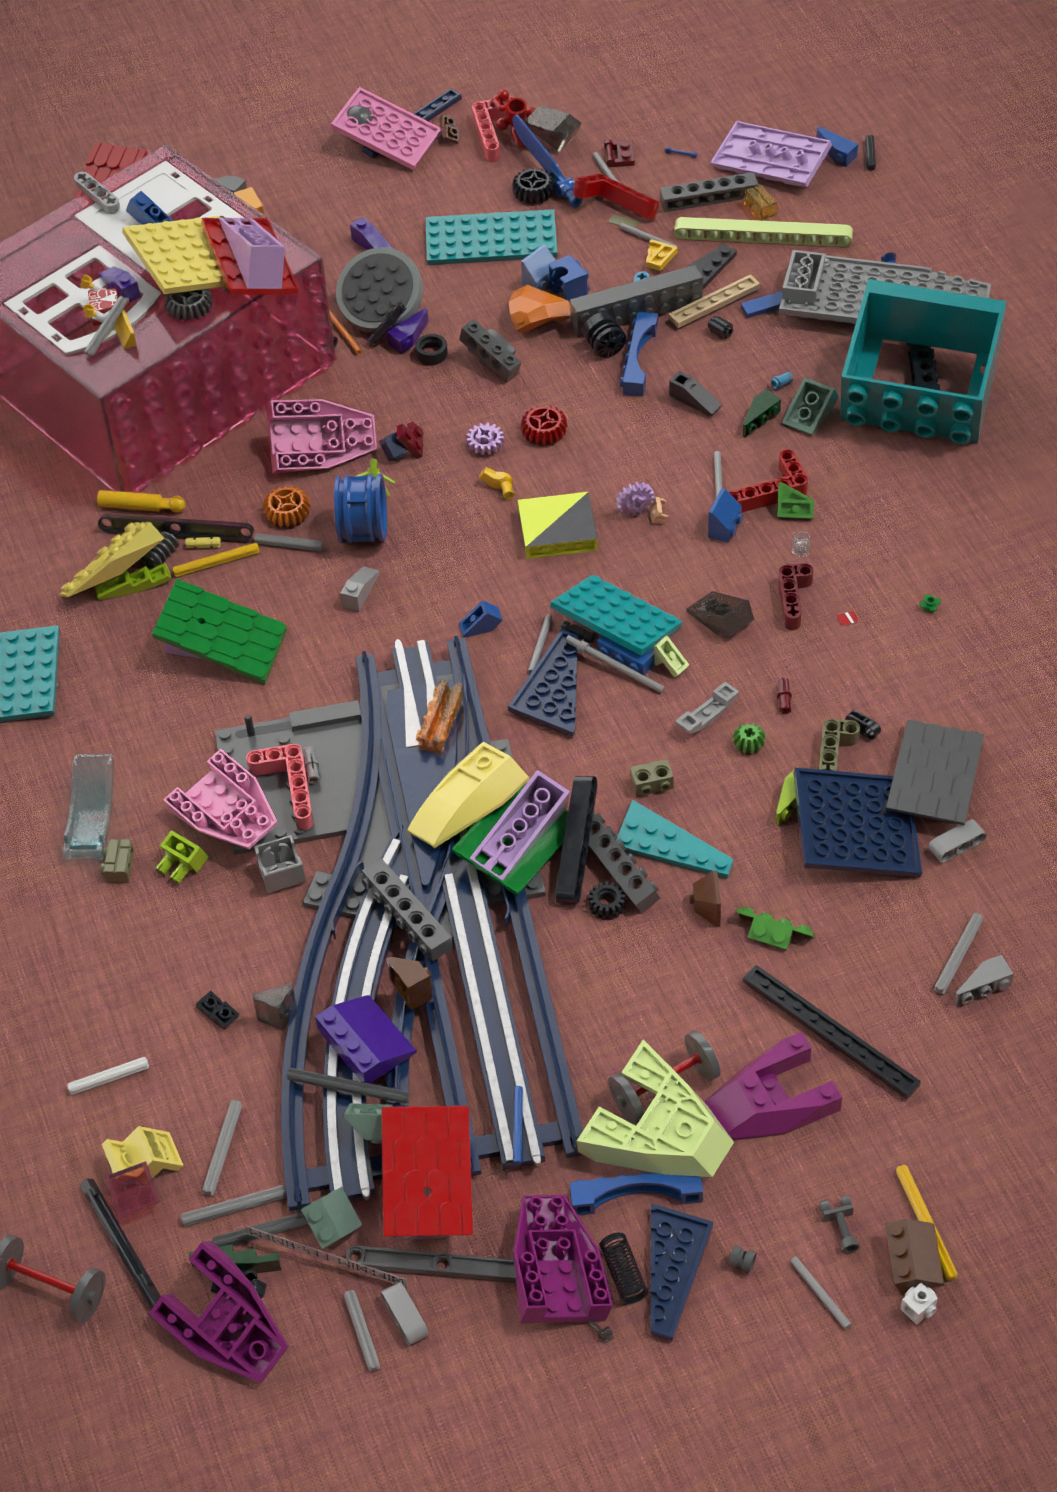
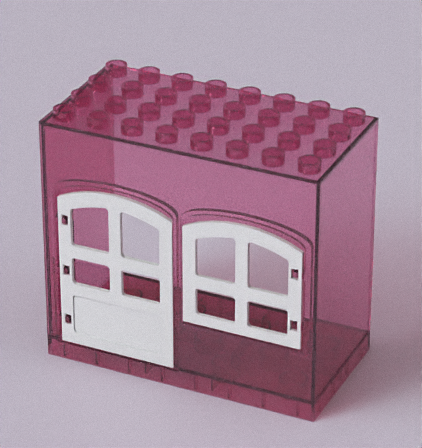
M167 145L162 146L100 183L119 199L120 209L118 211L107 212L83 193L0 243V397L113 491H143L148 483L162 474L170 473L177 464L189 456H196L203 447L217 438H223L230 429L242 421L252 419L256 412L264 408L271 400H280L283 394L296 386H302L309 377L321 369H328L336 360L323 259L319 254L270 219L269 221L277 240L285 246L284 256L299 288L298 294L230 295L229 292H224L222 287L209 288L213 304L210 312L206 313L205 317L200 316V320L195 318L193 322L191 320L185 322L184 319L178 321L177 318H172L171 315H168L164 304L165 294H163L122 233L123 227L142 225L125 211L132 197L142 191L174 221L219 216L220 218L267 217ZM115 266L129 272L138 283L140 294L143 296L126 313L135 333L137 344L134 347L123 349L114 328V323L94 356L89 357L84 351L96 332L74 340L66 338L92 322V319L86 318L85 312H83L85 304H89L88 290L90 288H81V279L83 275H89L92 278V284L95 283L102 288L111 289L99 277V273Z

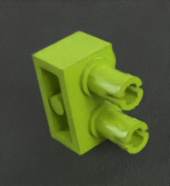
M171 830L160 845L165 851V856L155 869L166 875L171 866L179 861L178 867L170 875V878L180 884L190 870L198 872L209 856L201 847Z

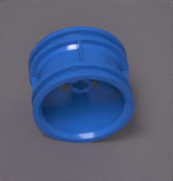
M369 474L368 476L345 475L344 479L341 475L336 476L334 485V514L336 533L340 544H344L345 540L348 543L371 541L374 543L377 542V539H380V542H386L387 498L383 474H377V477H374V474Z

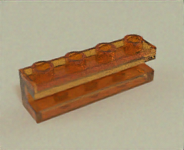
M440 680L438 687L435 686L434 698L432 701H429L428 713L423 716L422 728L416 734V741L419 743L420 750L442 753L464 696L462 683L455 682L452 688L448 686L447 680Z

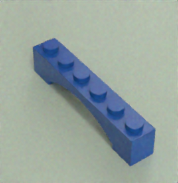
M638 312L637 318L633 319L634 330H631L630 340L632 342H628L629 353H626L625 357L627 365L623 366L624 377H621L620 387H623V394L644 396L646 372H642L637 359L645 343L652 337H656L658 313Z
M641 1173L634 1176L621 1175L616 1178L600 1177L596 1180L570 1182L571 1203L578 1216L595 1214V1209L602 1204L631 1194H661L676 1198L681 1201V1204L703 1202V1188L700 1176Z

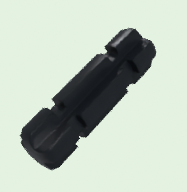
M566 620L560 626L562 630L578 635L579 639H584L588 643H592L595 638L594 633L586 632V629L575 624L571 625Z

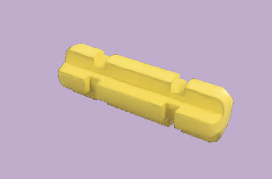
M201 537L194 540L193 538H186L185 545L188 549H193L194 547L211 548V546L219 548L221 546L220 537H212L213 539Z

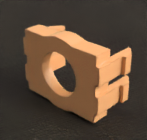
M655 497V500L652 502L653 504L650 505L652 523L664 524L665 519L668 517V515L662 514V504L666 502L663 498Z

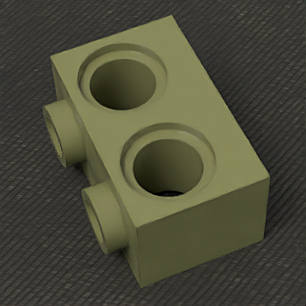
M668 759L630 767V780L636 797L674 789V776Z

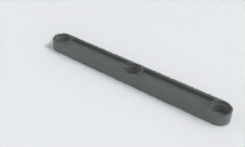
M352 1246L346 1251L347 1260H350L352 1254L360 1253L362 1257L356 1263L380 1271L516 1283L515 1266L512 1259L366 1246ZM447 1261L449 1266L446 1269H439L437 1263Z

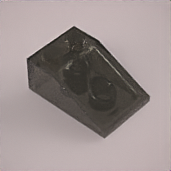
M539 105L524 121L533 133L559 152L576 136L582 124L569 113Z
M714 591L686 609L690 615L716 635L726 638L734 636L737 631L747 627L750 622L755 620L749 600Z

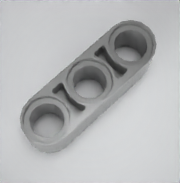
M974 819L965 822V825H959L934 838L929 843L928 849L941 863H944L981 844L986 839L987 834Z
M401 1282L380 1292L387 1309L408 1346L429 1336L422 1317Z

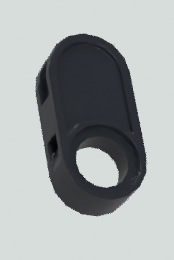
M852 710L845 717V720L857 722L860 725V734L869 739H875L881 733V728L877 722L857 710Z

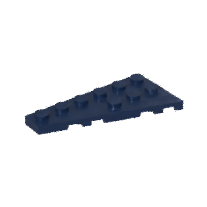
M651 1203V1335L673 1341L714 1222Z

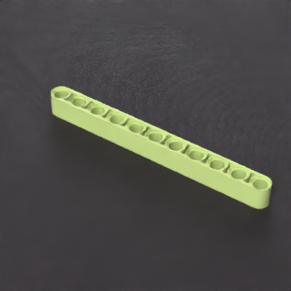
M680 217L675 221L674 236L678 239L847 247L852 244L853 228L844 224Z

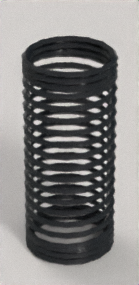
M620 1232L607 1235L601 1240L599 1246L618 1290L620 1300L624 1304L636 1303L646 1297L648 1290L627 1237L624 1233ZM623 1238V1240H618V1241L612 1242V1243L609 1244L607 1247H604V1246H606L609 1242H611V1241H613V1240ZM643 1289V1291L640 1292L639 1294H636V1295L630 1296V1297H625L626 1295L635 1294V1293H637V1292H639L640 1290Z

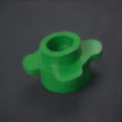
M926 594L924 595V600L920 602V607L925 612L933 613L937 611L938 605L941 604V599Z

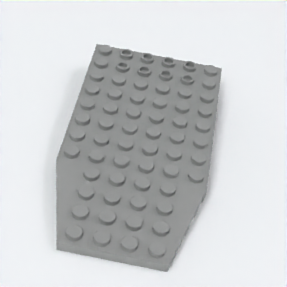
M793 250L783 284L779 314L856 324L868 279L989 298L991 284L973 279L966 281L962 276L955 275V277L947 276L946 272L943 271L938 273L932 272V268L827 256L824 253Z

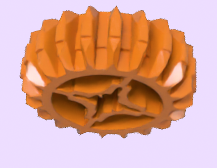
M286 485L284 488L278 487L277 490L272 489V492L267 493V497L264 498V516L274 526L279 524L282 528L284 525L289 527V525L295 526L296 523L302 524V520H306L307 515H310L311 504L309 497L299 487L295 489L293 485L290 488H287Z

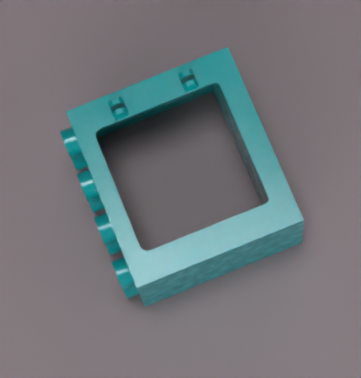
M868 279L841 376L840 420H846L854 426H862L864 424L880 426L888 432H896L898 430L915 432L923 438H931L933 436L950 438L958 444L978 443L1002 345L1007 301ZM888 339L976 354L977 357L968 394L963 395L873 379L883 340ZM981 366L985 367L984 373L981 372Z

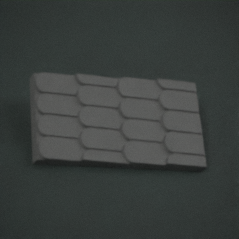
M907 720L886 810L965 825L984 734L975 731H963L958 728L942 727L938 724L922 723L917 720Z

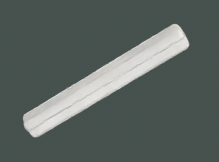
M142 1057L67 1084L69 1093L73 1095L148 1069L149 1064L146 1057Z

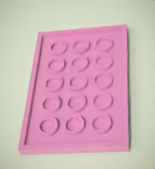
M361 87L352 95L330 126L331 129L412 170L416 168L441 133L440 127ZM361 105L372 112L370 116L373 117V120L370 122L367 119L368 124L359 125L355 117L347 116V111L352 106Z

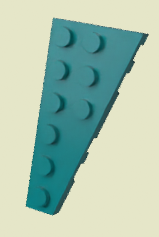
M632 800L616 839V842L620 839L627 848L624 852L706 874L717 871L718 877L728 879L734 859Z

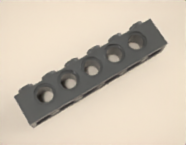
M754 172L660 188V202L664 212L758 197V182Z
M593 813L589 846L636 907L643 913L660 899V896L656 893L659 889L652 880L648 882L645 879L648 877L647 873L642 867L637 868L635 866L637 861L632 854L629 853L627 855L624 852L627 848L619 839L616 842L614 839L616 834L610 826L605 828L603 824L606 821L599 813L596 815Z
M382 858L362 870V883L367 890L370 889L378 903L382 902L386 912L396 918L398 926L408 932L410 940L419 945L424 956L428 955L434 961L453 949L452 937Z

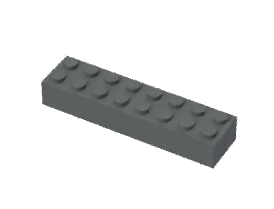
M696 265L570 299L571 326L577 337L583 336L582 329L585 322L594 314L600 312L611 314L617 324L621 326L633 322V319L637 318L638 312L658 313L660 315L678 310L702 298L703 277Z

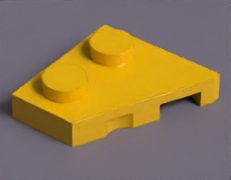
M651 239L646 259L647 267L661 271L678 253V247Z

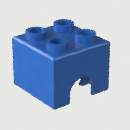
M571 255L549 263L550 290L554 294L564 292L562 296L569 303L570 299L588 295L590 290L587 283L589 273L581 267L577 259L575 260Z

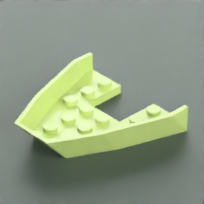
M642 1040L621 1074L629 1081L656 1094L655 1098L637 1126L598 1107L577 1139L578 1152L596 1162L658 1174L713 1177L734 1144L733 1140L702 1099Z

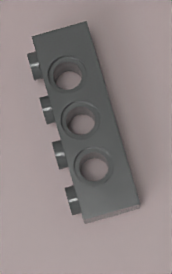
M473 319L462 327L459 340L506 383L519 374L521 361L477 321Z

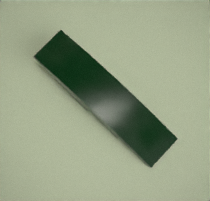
M233 1245L219 1247L240 1270H253L256 1273L281 1271L278 1252L257 1256L255 1248L234 1252ZM194 1251L189 1252V1258L194 1253Z

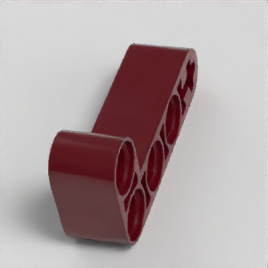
M808 563L786 564L779 568L778 586L785 627L789 630H797L801 626L802 611L798 588H806L813 583L814 569Z

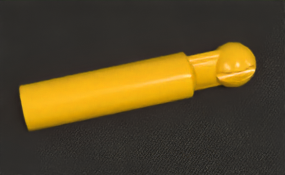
M99 490L97 496V504L100 508L160 512L161 509H170L172 512L180 513L186 506V502L181 496L162 498L161 494Z

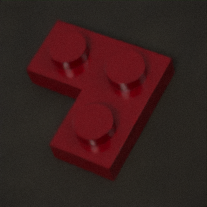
M413 421L408 423L407 427L403 423L398 425L397 439L417 459L422 457L424 447V432L422 428Z

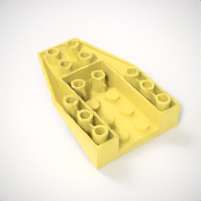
M151 522L129 523L124 528L125 532L122 535L117 534L112 538V544L101 548L97 552L99 555L84 570L79 571L74 576L75 579L62 586V591L59 595L61 597H70L121 575L165 538Z

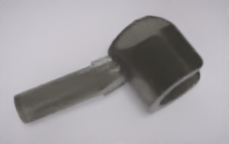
M586 1321L597 1332L601 1342L606 1343L614 1338L612 1335L613 1331L609 1326L601 1329L595 1322Z

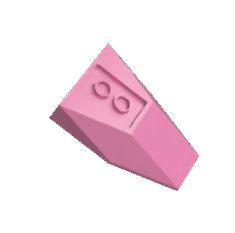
M323 399L271 400L266 405L273 474L328 469L377 450L374 415Z
M220 749L207 760L211 768L207 775L186 793L177 787L163 800L171 813L198 832L250 849L274 828L278 821L257 779Z

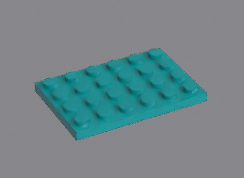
M594 575L589 576L552 600L550 608L639 655H643L665 636H670L680 629L683 622L675 616L662 611L660 608L654 607Z
M58 625L0 633V722L55 715L60 628Z

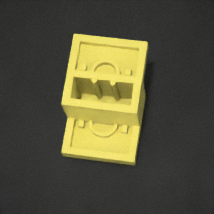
M138 1126L123 1142L106 1139L102 1143L105 1156L109 1161L115 1179L147 1184L163 1168L179 1171L184 1166L170 1133L166 1131Z

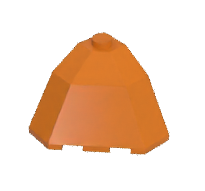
M530 285L514 291L509 300L510 316L515 329L523 334L550 320L561 323L570 318V303L568 300Z

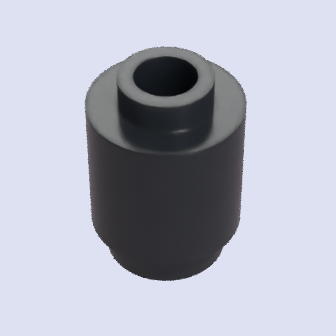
M713 316L708 322L710 331L724 339L730 337L733 333V324L719 316Z

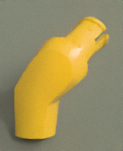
M488 467L481 471L479 478L487 485L495 489H502L503 497L506 499L514 497L515 494L512 488L514 481L508 473L496 472Z

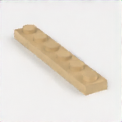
M750 274L669 313V320L680 328L760 289V283Z

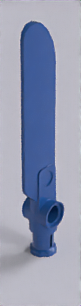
M514 115L513 124L519 138L543 169L547 170L554 177L556 194L568 199L571 207H578L582 203L583 198L575 197L572 194L575 186L571 177L565 178L562 175L556 161L518 115Z

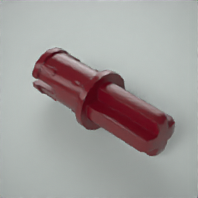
M780 678L778 681L779 692L777 693L779 712L788 714L792 710L790 702L792 693L790 692L788 678Z

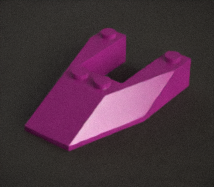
M802 1031L781 1040L751 1061L704 1101L733 1141L785 1135L841 1111L842 1096L832 1081L789 1099L776 1075L811 1061L812 1048Z
M212 1241L201 1242L188 1260L221 1288L200 1318L173 1294L162 1295L149 1314L197 1357L262 1383L288 1349L289 1345L254 1286L231 1258Z

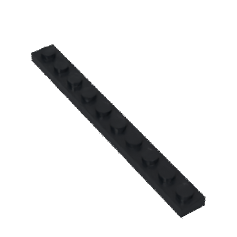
M755 965L743 977V983L906 1099L920 1087L921 1081L758 965Z

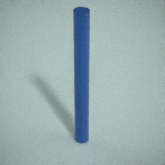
M522 1086L514 1087V1165H521Z

